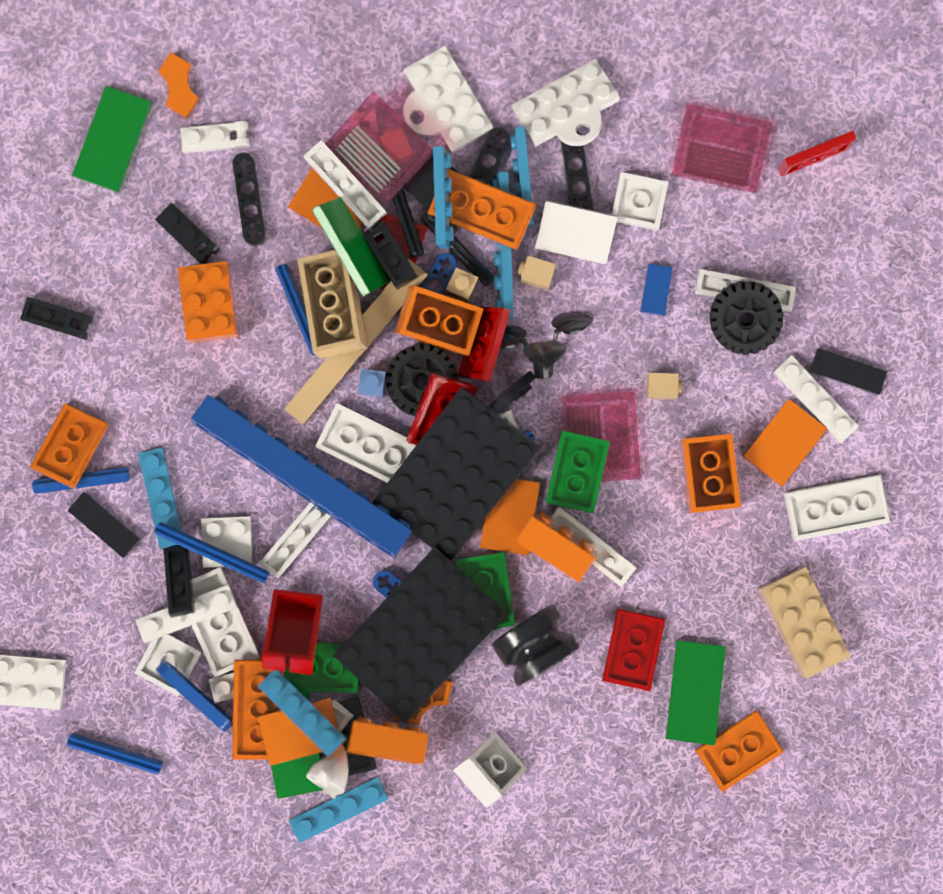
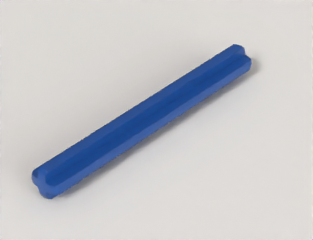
M159 522L155 528L154 533L256 581L265 583L269 577L270 572L165 523Z

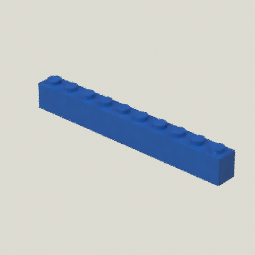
M207 395L191 417L192 423L393 559L397 557L412 534V531L409 529L410 525L400 518L395 520L389 516L390 512L379 504L374 506L368 502L369 498L360 491L355 493L348 488L349 484L341 478L337 477L334 479L329 476V471L322 465L316 464L314 466L308 462L309 458L301 451L296 450L293 452L287 448L288 444L283 439L277 436L274 439L267 434L268 430L258 423L253 425L247 421L248 417L237 409L235 412L227 407L228 404L220 397L216 396L213 398Z

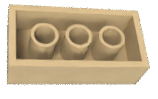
M336 250L298 258L313 353L320 359L367 349L358 288Z
M800 567L757 588L801 677L807 679L851 657L806 567Z

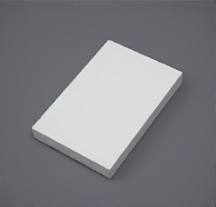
M546 200L535 248L606 264L617 216Z

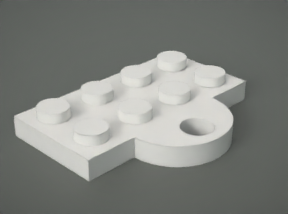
M446 46L403 69L415 90L407 97L403 108L405 122L414 133L427 137L440 133L453 154L494 129ZM421 112L424 115L423 122L414 124L410 120L411 114Z
M594 59L512 104L511 107L521 125L525 126V131L535 147L554 136H557L565 144L582 146L590 143L598 136L602 127L600 111L620 101V97L597 60ZM580 127L590 129V132L585 136L576 133Z

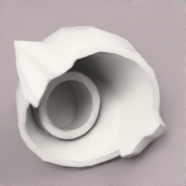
M344 746L337 748L330 757L326 755V757L313 764L307 774V778L312 783L323 789L322 793L324 795H330L333 799L337 795L344 793L347 785L349 770Z

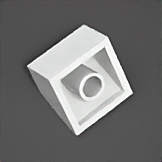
M494 732L465 757L453 771L481 803L488 807L502 797L528 768L500 736Z

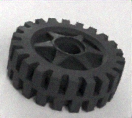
M739 281L738 283L729 284L726 288L724 287L714 298L709 315L711 330L717 341L727 350L743 355L757 354L761 350L768 349V346L772 345L775 339L779 337L784 317L782 306L777 296L769 288L755 281ZM745 312L753 314V318L749 323L740 322V316Z
M416 344L400 351L390 362L386 374V387L392 402L404 413L415 416L427 387H419L415 384L417 376L426 375L430 379L431 373L458 380L457 369L452 359L444 351L427 344Z

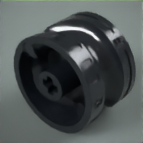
M554 604L535 613L490 644L505 667L510 665L516 666L513 674L517 687L549 670L580 647L574 635L558 631L557 622L561 615Z

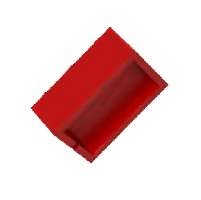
M273 590L262 653V669L285 672V668L289 667L290 672L312 675L323 610V595Z

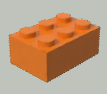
M227 261L178 267L187 341L198 343L239 337L231 270Z
M409 286L394 333L462 356H469L483 308L417 286Z
M732 434L680 440L688 514L741 508Z
M541 511L540 514L534 512L515 542L575 581L580 582L596 558L597 551L594 550L595 545L584 538L581 541L573 536L574 531L565 525L561 527L552 523L554 519L545 512Z
M359 717L357 721L351 723L346 753L421 765L424 764L429 734L423 733V728L409 726L404 730L398 729L399 724L384 722L380 726L375 725L373 719Z

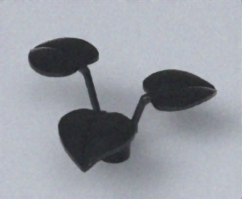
M577 312L561 313L551 321V325L556 328L553 340L541 341L540 343L528 344L524 338L527 335L525 329L514 325L506 326L500 349L513 348L522 343L524 345V355L529 358L530 362H533L534 375L538 379L550 378L553 375V365L566 352V346L557 341L559 333H578L586 329L593 322V317Z

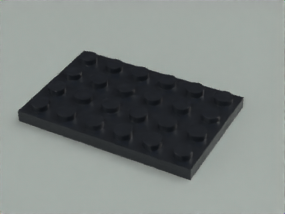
M461 386L372 503L386 508L390 512L389 516L395 520L400 518L410 525L409 529L415 536L432 549L436 547L451 561L539 451L541 446L502 416L491 417L487 412V405Z
M434 547L333 656L398 718L406 723L507 614L445 555Z

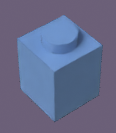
M361 369L358 394L383 399L386 372Z

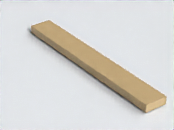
M410 259L408 261L418 277L398 290L390 282L362 315L367 347L373 343L402 308L408 287H419L428 276ZM367 349L327 357L284 410L304 425Z

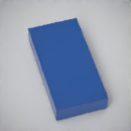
M648 264L640 308L641 313L665 316L673 268Z

